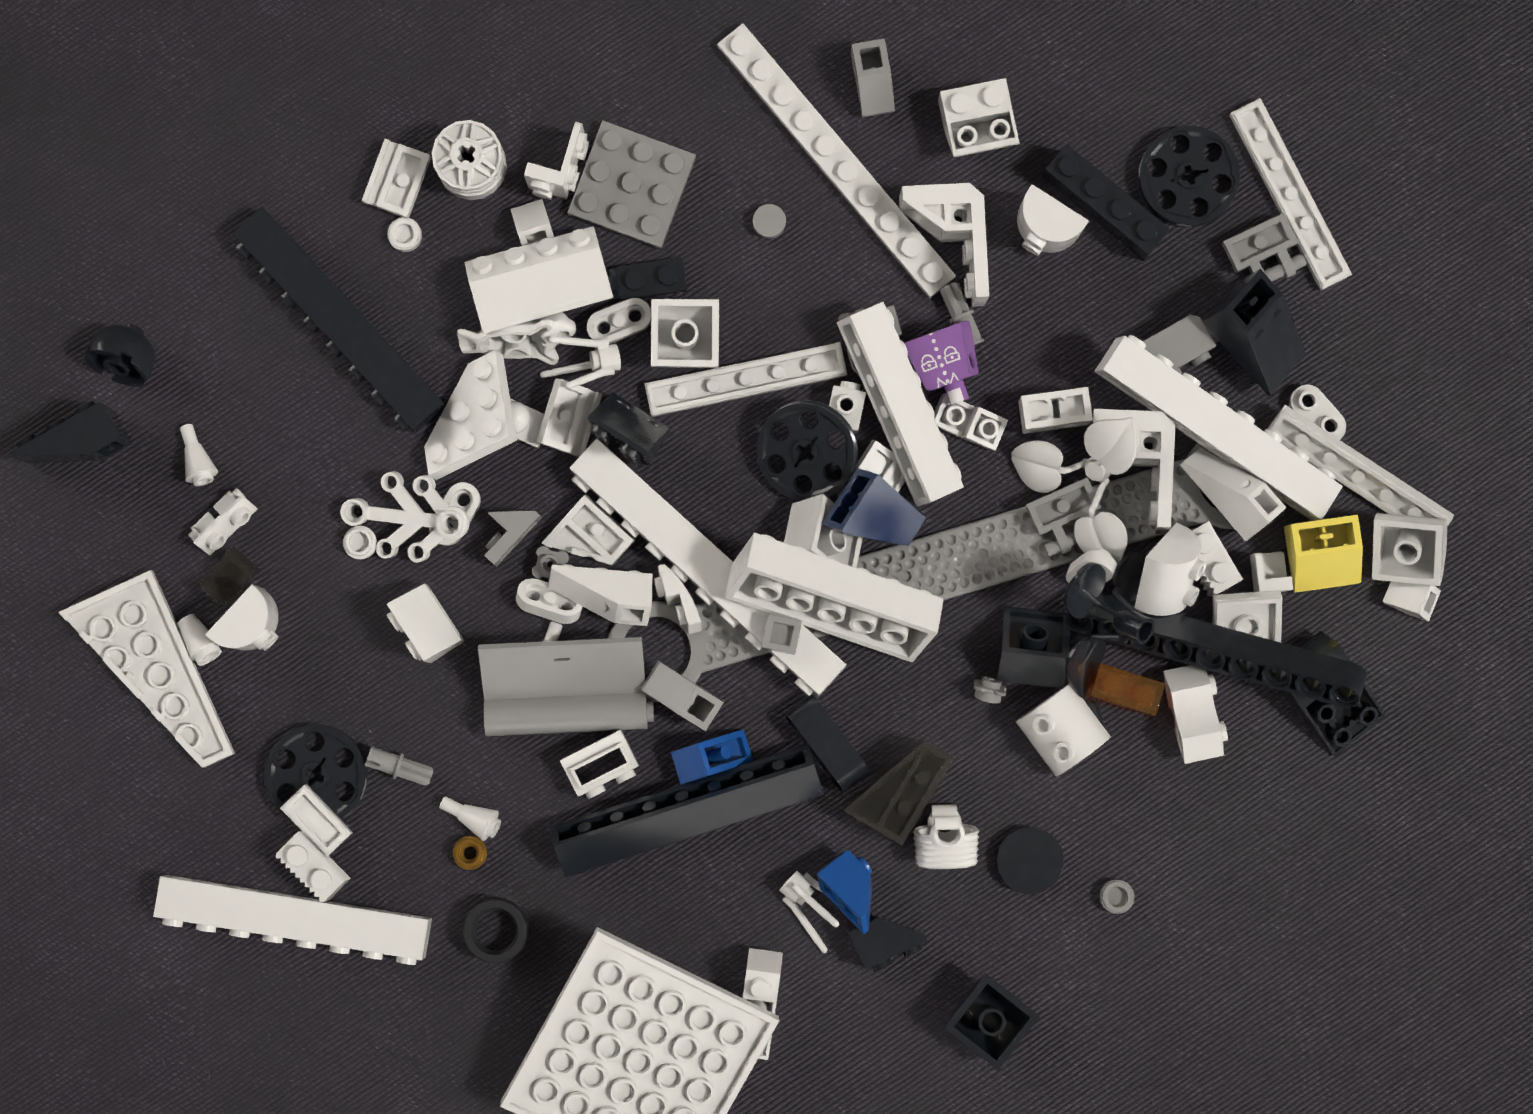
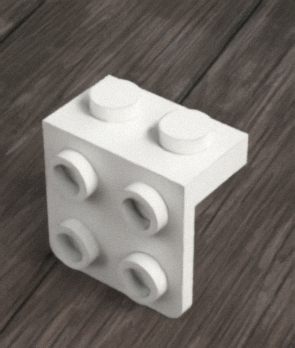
M575 122L561 171L527 163L524 177L528 188L533 190V195L551 200L552 196L567 200L569 191L575 192L580 173L577 172L578 160L585 159L589 146L587 134L584 133L582 123Z

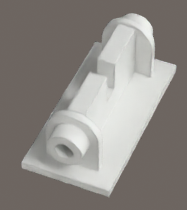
M237 488L233 492L229 490L213 506L220 514L216 519L211 513L207 512L191 527L193 531L188 534L189 537L194 541L195 545L208 555L221 548L226 540L240 526L246 524L251 515L258 509Z

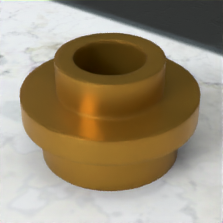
M475 836L461 838L453 849V858L456 864L466 870L479 868L487 857V848L484 842ZM468 846L476 849V857L474 859H468L464 855V851Z

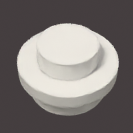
M355 526L346 532L343 546L346 553L352 558L366 559L376 550L377 538L371 529L365 526Z

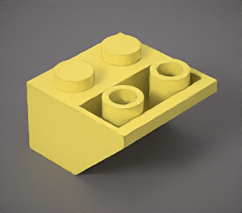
M1358 515L1284 526L1294 593L1361 583L1363 545Z

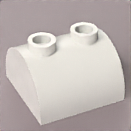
M1031 185L1017 215L1018 229L1025 240L1022 246L1039 256L1041 251L1054 253L1070 247L1078 239L1089 221L1034 185Z
M651 299V367L719 368V300Z
M1376 513L1373 534L1372 580L1440 586L1446 557L1447 520Z
M1176 523L1146 556L1135 603L1137 610L1156 616H1168L1179 613L1187 605L1191 607L1195 603L1199 594V588L1193 586V581L1200 579L1206 563L1199 560L1201 542L1192 530Z
M252 584L205 635L214 643L226 648L237 650L258 648L259 650L263 649L266 651L279 637L275 633L278 625L276 603L264 588Z
M1070 684L1060 689L1016 721L1056 777L1082 761L1111 737L1083 698L1075 693Z

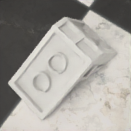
M970 183L902 186L899 196V208L906 217L940 242L964 241V245H962L963 265H969V273H966V278H964L965 298H971V307L985 306L989 298L984 195ZM955 217L962 218V222L956 221Z
M1094 409L1093 423L1104 419L1134 417L1137 431V449L1132 466L1152 467L1150 492H1157L1156 501H1151L1149 508V525H1155V534H1167L1171 528L1175 425L1162 411ZM1150 442L1153 444V448L1149 450L1145 448L1144 444Z

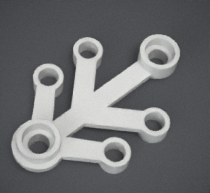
M396 471L385 473L381 478V486L385 491L390 492L404 510L369 506L361 498H353L343 503L340 514L343 521L348 525H360L367 520L403 524L391 536L381 539L376 544L377 554L384 559L395 556L398 553L399 546L421 527H432L435 529L423 541L409 546L408 557L416 563L427 560L431 550L445 538L449 540L459 539L469 529L467 513L460 507L448 506L435 490V480L429 475L417 477L413 482V490L417 495L425 497L436 514L424 513L403 486L404 479L402 475ZM390 476L395 477L397 481L394 488L388 484ZM422 479L426 480L429 485L426 492L420 488ZM356 505L362 509L361 517H357L354 514V507ZM451 517H455L458 520V527L456 529L452 528L449 524ZM385 542L389 543L392 547L390 554L385 553L383 550ZM416 546H420L423 549L424 554L422 558L415 555Z

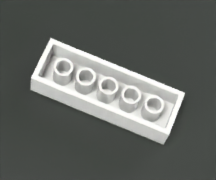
M757 533L751 536L732 563L725 594L726 599L776 616L801 620L802 625L909 662H913L938 633L944 600L941 597L932 595L929 591L903 585L895 579H886L872 574L866 569L855 568L840 563L832 557H823L809 552L803 547L792 546L777 541L769 535Z

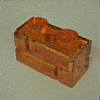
M1099 663L1094 679L1089 686L1087 696L1132 711L1135 710L1148 716H1155L1165 683Z

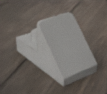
M536 511L488 512L507 532L503 536L497 533L485 547L489 551L484 556L495 566H498L542 517Z

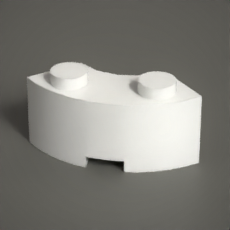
M1192 665L1163 671L1168 705L1174 716V731L1184 764L1224 756L1223 742L1228 741V734L1224 721L1219 722L1214 705L1213 695L1217 694L1214 676L1207 675L1205 669Z

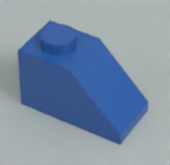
M744 729L671 752L680 784L754 761Z
M847 850L817 873L820 890L864 935L869 931L872 898L870 873H872V869L865 859L861 856L856 858Z

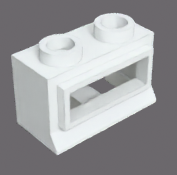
M622 730L560 760L577 796L580 797L585 794L587 799L606 791L603 784L613 779H616L617 783L620 784L636 776L633 769L639 767ZM620 748L627 763L584 785L581 784L575 772L576 769Z

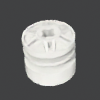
M471 120L458 121L444 128L435 139L432 149L433 166L445 188L456 197L467 200L483 199L494 193L504 181L507 170L505 153L495 133L483 123ZM464 152L472 154L475 160L469 163V161L463 159L462 154Z

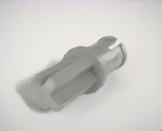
M955 282L944 286L940 292L952 317L949 320L950 323L954 322V324L969 321L974 346L984 342L972 316L975 312L969 309L959 284Z
M371 746L365 763V767L393 775V779H396L398 776L425 786L430 783L433 774L432 767L403 758L405 754L401 753V756L374 746Z

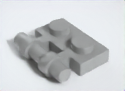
M1284 213L1221 243L1236 273L1248 268L1252 274L1261 268L1269 279L1274 281L1283 276L1289 278L1296 274V270L1307 265L1302 254L1290 258L1287 252L1288 248L1295 246L1298 242ZM1275 255L1278 264L1264 271L1260 262Z
M1088 477L1025 505L1038 535L1040 536L1049 531L1053 533L1055 540L1043 545L1048 557L1059 552L1062 555L1072 551L1071 547L1078 544L1074 531L1066 535L1062 525L1081 517H1090L1089 508L1095 497V492ZM1098 503L1096 510L1101 508L1100 503Z

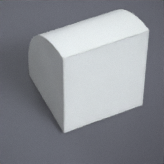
M542 199L511 209L522 246L554 237Z
M1391 581L1383 602L1401 612L1429 622L1441 590L1432 585Z

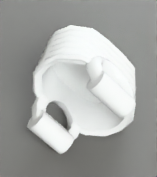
M957 804L931 805V813L928 817L927 825L914 829L913 839L915 843L913 845L915 846V863L917 866L927 869H958L975 866L978 862L977 851L979 849L977 845L979 844V829L972 825L962 824L961 817L957 812ZM939 830H950V831L944 833V832H940Z

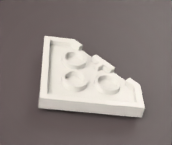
M496 350L468 363L424 446L428 475L436 480L517 441L503 354Z

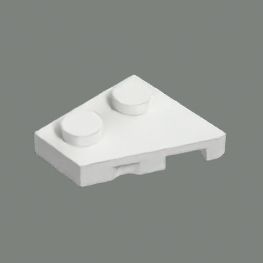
M584 495L545 538L542 544L550 548L554 547L571 552V554L589 557L596 561L613 565L636 539L588 495Z

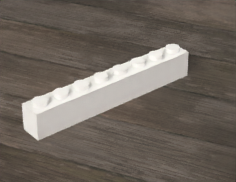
M1129 335L1128 337L1121 336L1115 338L1095 369V373L1149 410L1162 411L1178 430L1219 458L1264 481L1280 500L1309 520L1323 519L1343 487L1335 481L1336 475L1321 466L1317 469L1307 462L1309 457L1296 448L1288 449L1281 444L1282 438L1268 429L1262 431L1254 425L1255 419L1240 410L1236 413L1226 406L1228 401L1215 392H1210L1209 394L1200 388L1201 382L1188 373L1181 375L1172 368L1174 364L1169 359L1160 354L1154 356L1145 350L1146 344L1137 337Z
M170 875L160 876L153 917L163 918L162 924L168 926L182 927L183 922L195 923V929L199 931L216 932V927L230 929L229 935L249 938L250 933L263 935V941L282 943L283 938L296 940L295 946L316 949V944L318 943L330 945V952L349 954L350 949L363 951L362 957L382 960L383 954L397 956V963L416 965L417 960L426 958L432 918L331 901L319 902L318 899Z

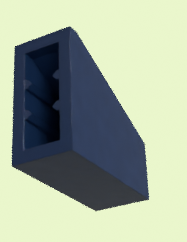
M857 468L822 522V525L848 535L909 546L926 518L881 476Z

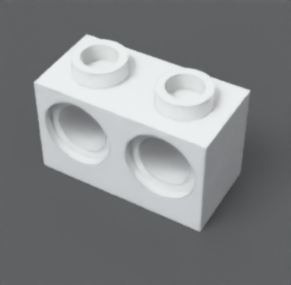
M1088 387L1021 396L1018 400L1023 434L1085 426L1093 421Z

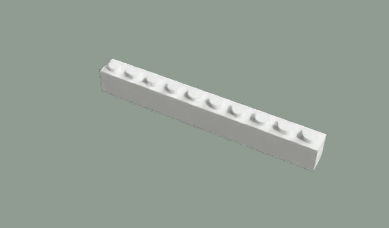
M596 439L570 467L571 472L575 475L571 479L572 482L585 493L589 489L599 497L596 503L607 514L611 516L615 511L624 520L620 525L634 538L640 534L649 543L645 548L658 560H661L663 557L673 564L670 570L684 583L688 579L691 580L698 587L695 593L709 606L714 601L723 610L720 616L733 628L739 624L748 632L745 639L760 651L768 614L770 613L725 598L733 561L604 444ZM802 624L795 655L768 650L773 655L770 661L783 673L789 669L798 678L794 683L808 696L814 692L819 697L846 667V664Z

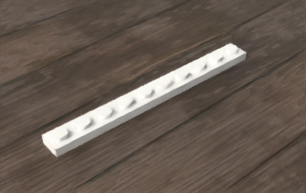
M742 23L717 44L720 51L929 299L950 283L956 275L748 28Z

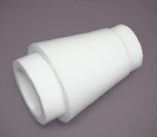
M189 614L177 623L190 659L196 661L199 666L213 661L221 654L222 651L219 645L205 635L209 630L196 618L195 614Z

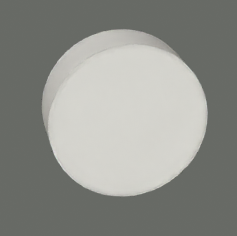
M398 218L388 228L389 242L398 251H413L421 243L422 231L419 225L411 218Z

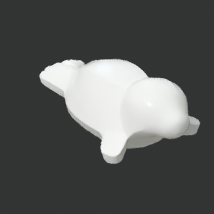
M560 312L484 334L482 330L477 333L466 329L457 330V336L462 353L488 354L496 350L503 354V358H537L554 365L559 360L555 350L559 343H552L549 341V338L551 336H573L576 332V324L566 314Z

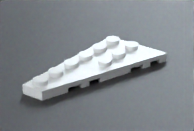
M147 571L58 612L75 628L83 640L99 654L107 666L132 693L148 707L156 719L173 734L175 739L202 768L235 754L194 661L190 659L180 629L177 626L154 571Z

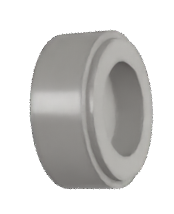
M766 204L756 210L753 216V227L759 236L773 239L783 233L786 226V216L780 207Z
M1110 880L1101 888L1099 898L1102 906L1107 911L1121 914L1132 907L1134 892L1128 883L1122 880Z

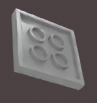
M602 120L567 213L569 216L662 249L696 155Z

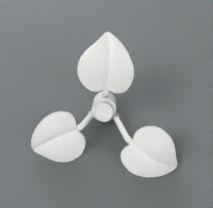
M1134 417L1104 419L1090 425L1084 435V445L1091 457L1089 459L1084 458L1082 461L1067 467H1061L1063 462L1062 452L1051 443L1030 441L1016 447L1011 453L1012 462L1022 481L1034 491L1049 493L1060 485V473L1066 474L1080 468H1085V473L1089 479L1100 482L1089 508L1090 517H1081L1076 521L1074 534L1079 547L1084 553L1094 549H1104L1111 553L1118 565L1127 547L1126 528L1122 521L1114 514L1100 512L1096 515V508L1106 485L1110 482L1108 477L1111 474L1118 475L1124 473L1134 462L1137 449V431Z

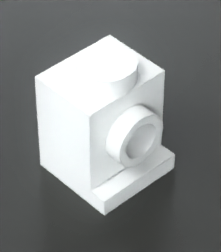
M841 381L840 386H833L829 406L837 410L848 421L854 434H857L866 392L860 391L861 385L857 383ZM848 399L853 403V407L849 411H844L840 407V402Z

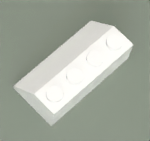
M594 226L578 229L553 238H545L535 243L513 247L506 251L488 256H480L464 262L483 334L613 298Z

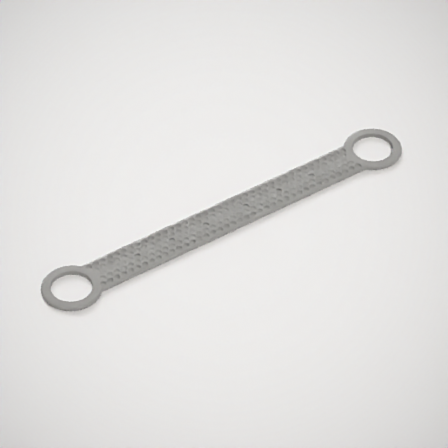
M1197 443L1191 449L1187 458L1191 456L1199 448H1202L1208 452L1210 451L1202 445H1200L1199 443ZM1187 458L1175 461L1173 469L1171 528L1176 523L1185 527H1191L1209 521L1211 525L1219 528L1234 529L1223 514L1204 499L1198 485L1180 466ZM1152 469L1110 481L1106 485L1099 501L1101 508L1096 510V515L1100 512H1109L1122 521L1127 532V545L1164 535L1155 534V525H1149V508L1151 501H1156L1157 492H1150ZM1100 484L1092 486L1095 494ZM1025 506L914 539L910 542L909 546L898 544L861 555L858 559L857 568L866 569L870 573L886 579H895L903 585L918 590L929 591L932 595L947 600L1073 562L1083 555L1084 552L1077 544L1071 547L1072 551L1062 555L1059 552L1048 557L1043 545L1055 540L1053 533L1049 531L1039 536ZM1078 519L1062 525L1066 535L1074 531V526ZM652 601L649 618H666L680 626L675 609L677 605L667 606L666 602ZM714 601L710 606L705 602L695 605L701 620L702 631L689 634L686 624L680 626L685 631L691 647L690 661L682 675L694 683L697 682L703 672L770 653L767 649L762 648L759 651L745 639L748 632L739 624L735 628L728 624L720 616L723 610ZM615 623L608 639L625 638L628 631L634 625ZM803 625L817 638L830 635ZM646 693L647 701L659 702Z

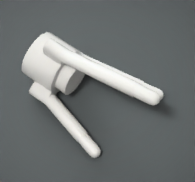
M551 336L549 341L552 343L596 348L594 351L589 352L590 361L543 371L540 373V376L546 378L591 368L595 371L568 382L566 387L570 389L603 376L614 375L616 370L621 369L617 344L609 345L608 338L592 340Z
M796 871L779 890L785 895L782 901L792 909L821 952L826 953L827 947L797 903L802 906L807 902L834 927H838L839 922L811 897L815 891L810 886L821 891L819 882L808 873L803 876Z

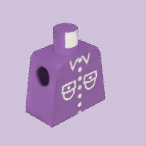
M969 321L954 324L904 343L908 351V357L927 391L944 387L950 405L969 399L963 380L978 375L979 372Z

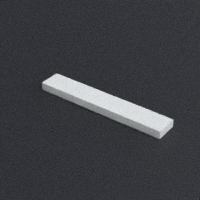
M1261 98L1231 112L1229 116L1280 214L1284 213L1298 242L1296 245L1304 256L1320 291L1351 276L1352 273Z
M838 342L644 384L651 417L845 377L847 376L841 343Z
M1287 405L1282 407L1267 428L1282 438L1281 444L1288 449L1296 448L1309 457L1308 462L1317 468L1321 466L1336 475L1335 479L1388 514L1446 519L1447 526L1453 519L1454 514Z

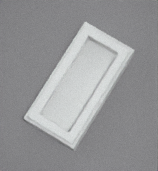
M307 784L303 785L280 808L326 857L353 833Z

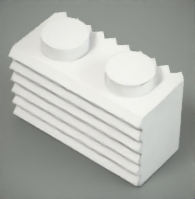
M1208 521L1192 530L1201 542L1199 560L1206 563L1204 572L1200 577V584L1204 585L1203 590L1208 591L1207 596L1217 595L1242 581L1243 578L1211 523Z
M302 831L297 832L276 853V858H281V863H286V868H290V873H295V878H300V882H305V887H310V892H314V897H319V902L330 900L351 879L329 856L326 857Z

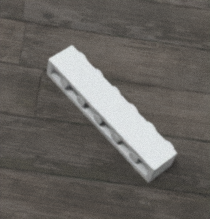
M884 302L836 322L916 506L933 502L963 488L961 472L952 461L948 451L947 440L939 431L934 419L933 407L926 401L921 389L920 377L912 369L907 357L906 345L899 339L894 327L893 315L886 309Z

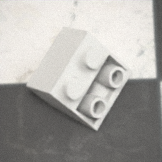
M1006 78L940 91L938 103L944 132L953 158L1019 144Z
M423 584L387 604L391 612L386 614L397 631L400 630L401 633H406L410 640L405 644L416 660L419 659L421 661L423 659L425 662L432 663L464 642V639L427 584Z

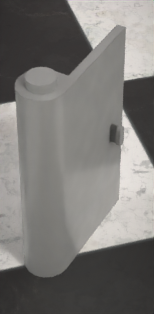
M642 637L478 645L484 695V729L486 736L648 729V722H654L653 702H647L646 693L640 689L645 682Z

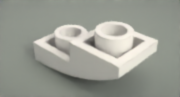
M946 393L941 395L934 411V419L939 429L992 451H996L1008 422L1005 418L963 401L950 405Z
M665 564L659 565V577L654 578L658 598L665 596L667 606L681 604L675 606L680 626L686 624L689 634L702 631L697 608L688 590L672 570Z

